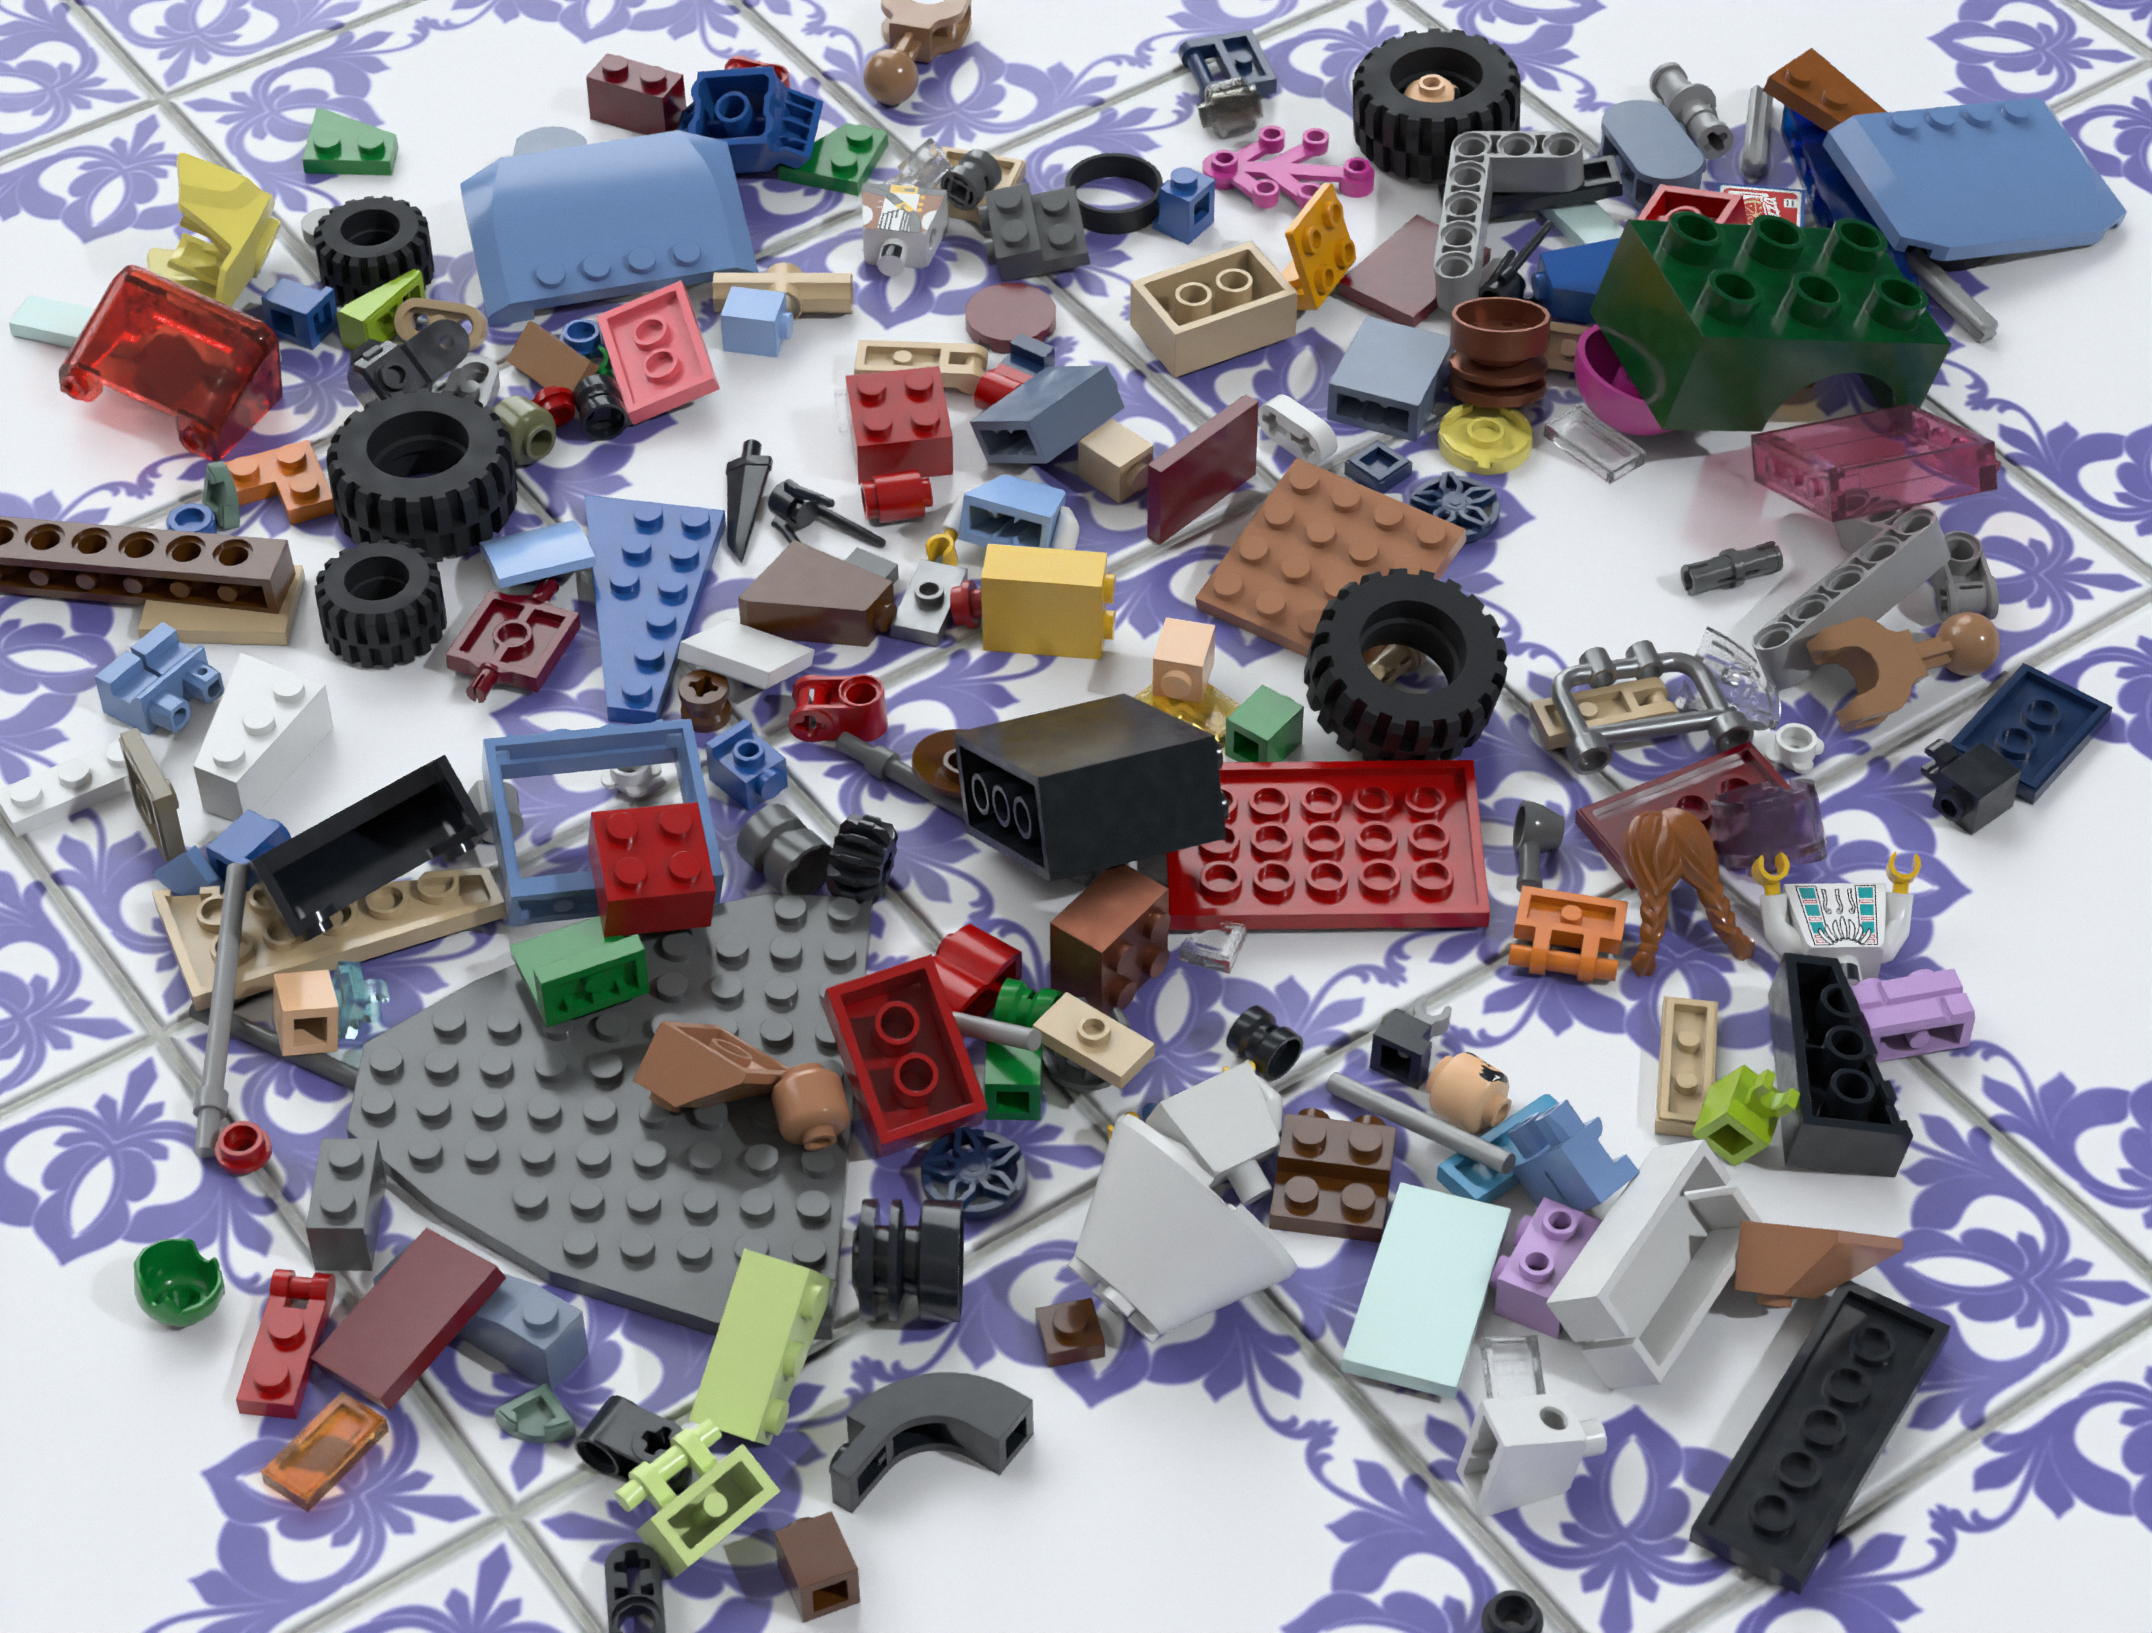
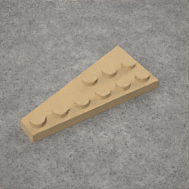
M489 867L424 872L418 880L389 882L329 917L334 927L305 942L302 935L290 938L260 888L255 884L250 891H246L234 1000L273 989L274 974L317 970L332 971L507 917L505 901ZM220 886L200 887L199 895L173 897L171 889L151 890L155 907L196 1012L211 1008L224 893L221 892Z

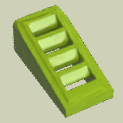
M413 269L342 307L336 313L342 344L346 348L354 350L369 339L385 342L387 340L390 341L398 333L394 326V316L398 307L403 303V298L405 297L406 300L410 298L426 299L422 272Z

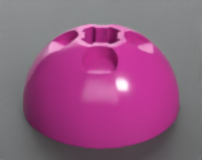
M1594 325L1584 331L1576 348L1574 372L1579 393L1589 410L1603 423L1626 434L1651 436L1672 431L1661 429L1599 326Z

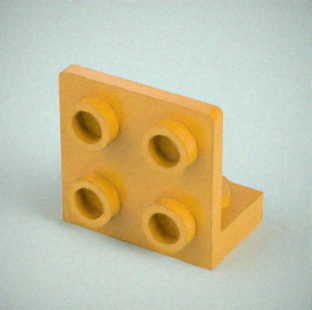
M1323 183L1285 231V237L1293 259L1281 274L1298 292L1297 310H1318L1357 259L1355 244L1350 239L1343 217V207L1337 198L1332 183Z

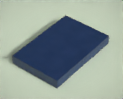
M2023 663L1949 744L1952 745L1958 756L1961 757L1982 742L2021 770L2016 797L2033 805L2110 720L2113 707Z

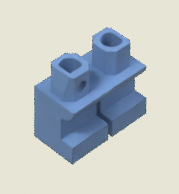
M161 622L131 646V652L126 650L94 676L103 712L133 728H138L139 731L147 735L153 733L160 726L175 733L178 732L189 721L191 716L189 702L196 697L205 703H212L224 693L221 673L208 664L205 647L200 645L191 649L178 640L177 631L164 622Z
M1567 1099L1557 1103L1542 1115L1540 1112L1529 1116L1509 1131L1507 1135L1524 1158L1514 1166L1512 1171L1536 1207L1538 1208L1543 1198L1546 1197L1582 1212L1602 1204L1640 1172L1627 1154L1612 1160L1598 1141L1603 1130L1600 1117L1598 1116L1583 1123Z

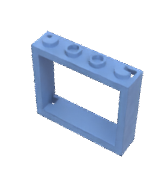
M659 719L651 723L631 725L607 724L600 728L579 730L555 729L548 733L528 735L507 734V737L483 739L481 769L509 926L599 916L600 913L592 871L520 878L503 779L675 762L683 803L698 802L716 888L714 904L720 903L724 873L691 719L672 721Z

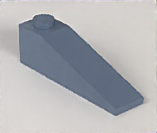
M410 1242L373 1279L374 1285L381 1279V1277L390 1269V1267L398 1260V1258L407 1250V1248L413 1242ZM503 1273L506 1277L504 1282L456 1336L541 1386L546 1383L553 1392L589 1354L583 1312L537 1284Z

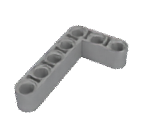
M1472 131L1460 134L1453 140L1434 258L1437 305L1442 310L1452 313L1454 307L1460 303L1478 298L1493 192H1569L1582 185L1584 181L1582 140L1577 134L1567 131Z
M1864 487L1843 489L1828 500L1826 506L1842 548L1853 554L1754 634L1751 640L1752 646L1770 687L1774 689H1787L1796 686L1824 665H1816L1812 661L1806 647V643L1822 630L1858 617H1865L1874 621L1879 620L1950 560L1951 554L1934 510Z

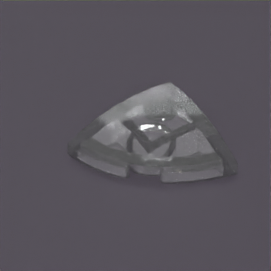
M1707 626L1694 657L1704 662L1712 672L1731 711L1744 713L1753 730H1775L1781 715V704L1774 682L1769 680L1764 689L1761 685V675L1754 668L1757 660L1738 643ZM1685 675L1674 701L1679 713L1707 710L1694 682Z

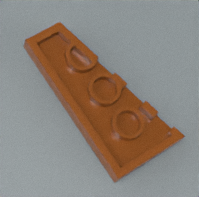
M1810 48L1771 74L1763 88L1765 93L1827 132L1853 115L1887 112L1813 48Z

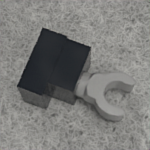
M1425 995L1420 996L1415 1001L1412 1016L1395 1009L1388 1019L1383 1021L1373 1033L1369 1067L1417 1090L1428 1077L1432 1042L1430 1040L1433 1036L1442 1035L1448 1030L1452 1008L1446 1006L1439 1015L1426 1014L1428 998Z

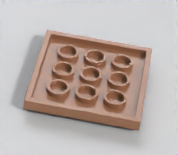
M1296 458L1195 597L1196 606L1200 611L1307 658L1322 612L1331 599L1337 598L1341 588L1349 582L1356 581L1359 585L1363 575L1375 571H1380L1382 576H1388L1389 570L1396 568H1407V573L1418 575L1420 570L1435 573L1434 579L1440 580L1467 541L1466 529ZM1388 644L1376 646L1363 652L1362 656L1366 665L1377 657Z

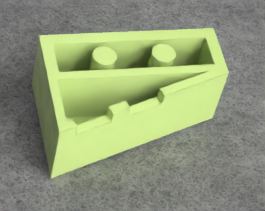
M744 1249L689 1421L700 1424L706 1418H709L718 1426L720 1431L770 1445L773 1436H778L785 1426L789 1413L788 1399L797 1377L804 1367L807 1353L837 1281L812 1269Z

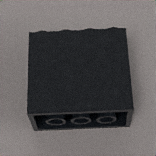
M1125 693L954 733L966 833L1050 882L1226 839L1225 820L1228 818L1229 808L1227 799L1221 791L1219 769L1223 766V754L1215 735Z

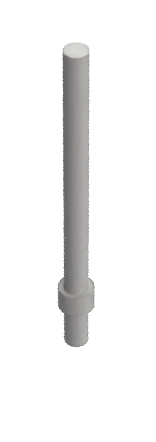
M231 863L227 866L202 1085L196 1089L194 1096L193 1114L198 1118L194 1154L203 1158L215 1156V1145L218 1141L220 1120L224 1119L227 1115L229 1094L224 1089L249 871L248 867L242 863Z

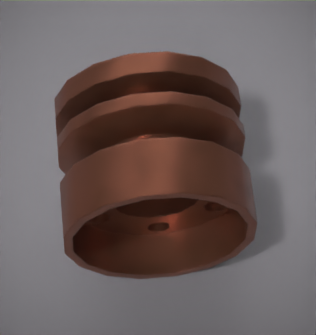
M1507 297L1477 298L1464 301L1455 306L1451 313L1450 343L1457 351L1453 352L1449 359L1451 372L1448 377V390L1451 395L1469 404L1493 408L1521 407L1533 404L1544 398L1547 388L1545 374L1548 369V361L1542 353L1546 352L1549 346L1551 315L1547 309L1534 302Z

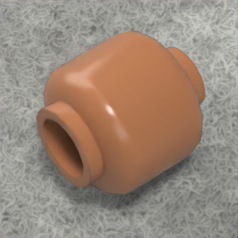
M803 1063L787 1069L782 1073L781 1080L775 1085L771 1093L778 1128L783 1139L792 1144L803 1145L804 1149L808 1151H818L832 1146L837 1141L836 1136L847 1128L851 1120L846 1095L839 1075L829 1069H824L823 1065L819 1063Z

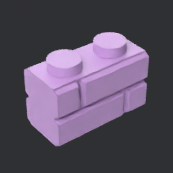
M1920 969L1912 972L1907 977L1884 981L1878 978H1868L1855 986H1850L1861 1012L1858 1021L1864 1035L1872 1037L1878 1051L1876 1062L1969 1046L1975 1022V1010L1967 994L1963 993V986L1955 969L1937 972L1929 969Z

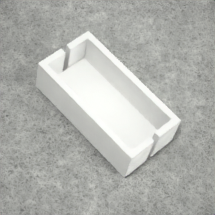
M1704 1139L1652 1148L1638 1169L1640 1173L1630 1180L1546 1302L1574 1342H1586L1581 1352L1608 1389L1661 1384L1736 1270L1741 1220L1762 1222L1738 1187L1685 1195L1684 1192L1726 1186L1731 1179Z

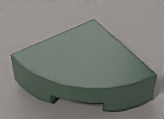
M223 461L208 463L205 471L202 504L208 506L214 512L217 523L224 530L240 527V509L232 476Z
M546 1383L494 1409L496 1423L506 1433L522 1441L530 1443H555L576 1436L574 1422Z

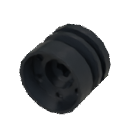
M864 1198L861 1215L856 1230H854L852 1242V1286L859 1303L861 1321H876L879 1295H888L890 1321L900 1320L906 1295H917L918 1309L922 1322H960L964 1273L963 1201L925 1199L920 1211L918 1225H907L902 1199H893L891 1202L889 1225H881L879 1199Z

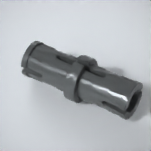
M1768 541L1744 550L1737 551L1734 548L1722 550L1719 556L1712 559L1683 565L1681 567L1683 587L1686 591L1688 590L1690 596L1717 587L1729 585L1731 588L1742 586L1745 580L1781 571L1783 568L1781 550L1778 545L1775 546V541Z

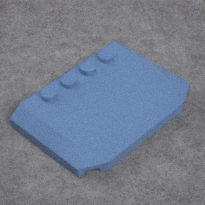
M2041 98L1853 115L1829 130L1823 142L1824 148L1893 249L1900 252H1905L1907 246L1911 245L1926 249L1928 257L1931 259L1951 261L2094 245L2103 239L2106 231L2111 227L2118 228L2127 214L2126 209L2059 118Z
M677 130L500 158L460 183L463 206L489 327L534 320V310L659 290L682 280L684 286L710 281L713 283L714 273H759L726 141Z

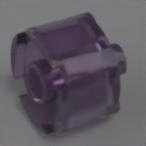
M1805 778L1789 779L1791 789L1785 790L1783 787H1774L1773 781L1752 784L1718 795L1719 801H1710L1722 864L1726 866L1727 871L1746 869L1747 876L1752 877V866L1755 860L1763 855L1765 870L1769 874H1774L1777 872L1775 856L1780 852L1784 853L1789 861L1795 860L1796 864H1809L1827 858L1825 848L1827 846V839L1816 782L1814 780Z

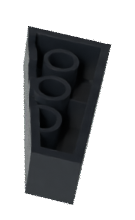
M1784 952L1768 993L1777 1090L1785 1093L1793 1087L1800 1093L1795 1110L1780 1117L1785 1165L1895 1178L1912 1141L1913 1134L1907 1120H1900L1894 1106L1897 1100L1895 1091L1890 1080H1883L1875 1060L1878 1051L1872 1037L1864 1035L1858 1021L1861 1012L1838 958Z

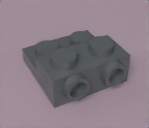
M1024 183L984 192L986 204L979 205L978 211L983 232H992V237L984 239L989 266L998 264L1002 282L1091 264L1075 186L1031 195L1029 184Z

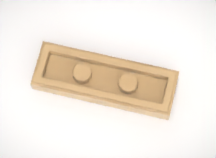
M1667 996L1663 998L1655 1134L1696 1138L1692 1135L1709 1087L1715 1083L1718 1002Z

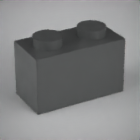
M321 1139L306 1223V1232L315 1271H372L387 1183L378 1139Z

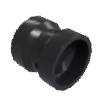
M600 374L591 375L581 380L575 386L573 391L576 410L579 412L582 429L588 437L594 440L605 441L617 437L626 429L629 421L627 411L622 402L618 384L613 378Z
M1256 1005L1244 1011L1235 1020L1227 1035L1226 1046L1240 1059L1252 1060L1256 1066V1072L1266 1080L1274 1081L1284 1076L1295 1065L1303 1049V1039L1291 1028L1279 1027L1273 1014L1263 1006Z

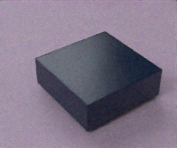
M1377 440L1345 461L1344 474L1360 485L1384 494L1412 475L1413 462Z

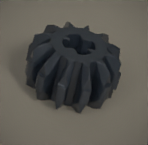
M853 813L840 824L839 833L834 837V845L829 853L830 860L826 869L828 874L826 885L832 896L860 901H870L872 899V905H874L884 895L885 886L889 883L890 874L894 867L895 855L898 850L896 847L898 835L893 824L883 822L881 818L865 814L861 816Z

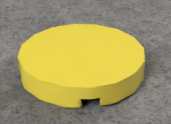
M1464 403L1453 407L1442 417L1437 441L1440 453L1451 465L1469 473L1494 475L1514 470L1524 463L1529 457L1533 438L1531 423L1519 410L1513 407L1493 408Z

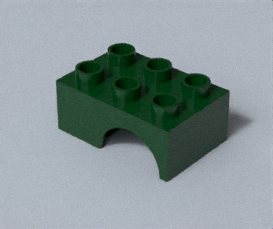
M1690 211L1676 212L1672 214L1669 221L1628 219L1589 311L1662 430L1762 432L1774 412L1799 390L1829 376L1858 373L1890 420L1887 428L1891 434L1907 435L1952 345L1926 309L1928 305L1927 295L1916 284L1905 279L1886 252L1887 239L1883 233L1864 221L1852 218H1843L1836 221L1833 228L1798 227L1793 222L1775 215L1757 216L1751 225L1716 223L1702 214Z

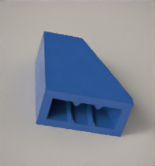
M1620 238L1546 251L1539 254L1537 272L1531 275V285L1536 300L1543 301L1551 317L1597 324L1589 311Z

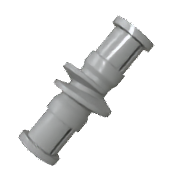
M1668 62L1658 66L1653 71L1649 80L1652 93L1657 98L1664 100L1667 109L1677 122L1683 124L1686 134L1691 140H1695L1696 147L1702 149L1706 159L1712 160L1724 156L1734 143V135L1726 123L1720 122L1717 117L1715 108L1716 96L1712 89L1707 85L1701 83L1692 84L1688 81V76L1679 63Z

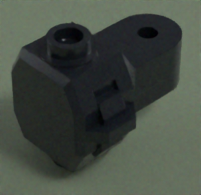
M442 319L433 322L405 343L389 340L380 342L369 339L350 353V369L347 372L349 388L363 407H365L366 403L376 398L380 401L388 399L390 393L403 391L404 394L416 393L418 388H430L432 391V385L453 371L467 356L470 348L469 336L459 323Z

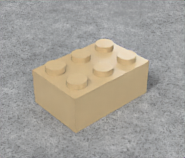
M1250 241L1130 282V326L1171 375L1176 378L1296 336L1298 292L1259 248Z

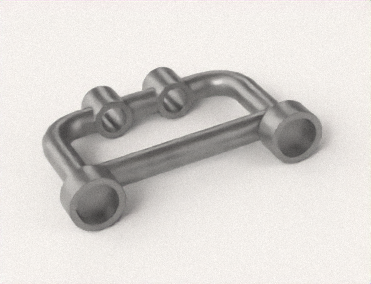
M1648 640L1632 644L1625 653L1626 658L1611 660L1607 650L1603 647L1588 649L1580 656L1579 665L1563 669L1554 677L1550 688L1552 701L1571 739L1567 746L1566 754L1574 771L1580 775L1594 774L1604 769L1612 759V752L1608 746L1610 744L1708 730L1716 750L1721 753L1746 742H1751L1754 736L1753 729L1745 714L1740 711H1731L1712 672L1704 662L1682 652L1657 653L1653 643ZM1679 672L1692 679L1707 710L1588 727L1571 693V689L1585 684H1589L1594 689L1612 685L1619 679L1636 677L1637 680L1649 677L1659 678L1663 673Z

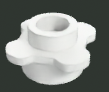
M1790 723L1783 725L1776 731L1775 743L1765 749L1764 756L1772 764L1779 763L1786 769L1805 774L1812 771L1813 759L1816 755L1823 753L1824 743L1821 739L1817 738L1815 732L1808 726Z
M661 764L610 769L602 773L601 783L607 789L618 788L630 797H641L648 792L647 785L650 781L661 775Z

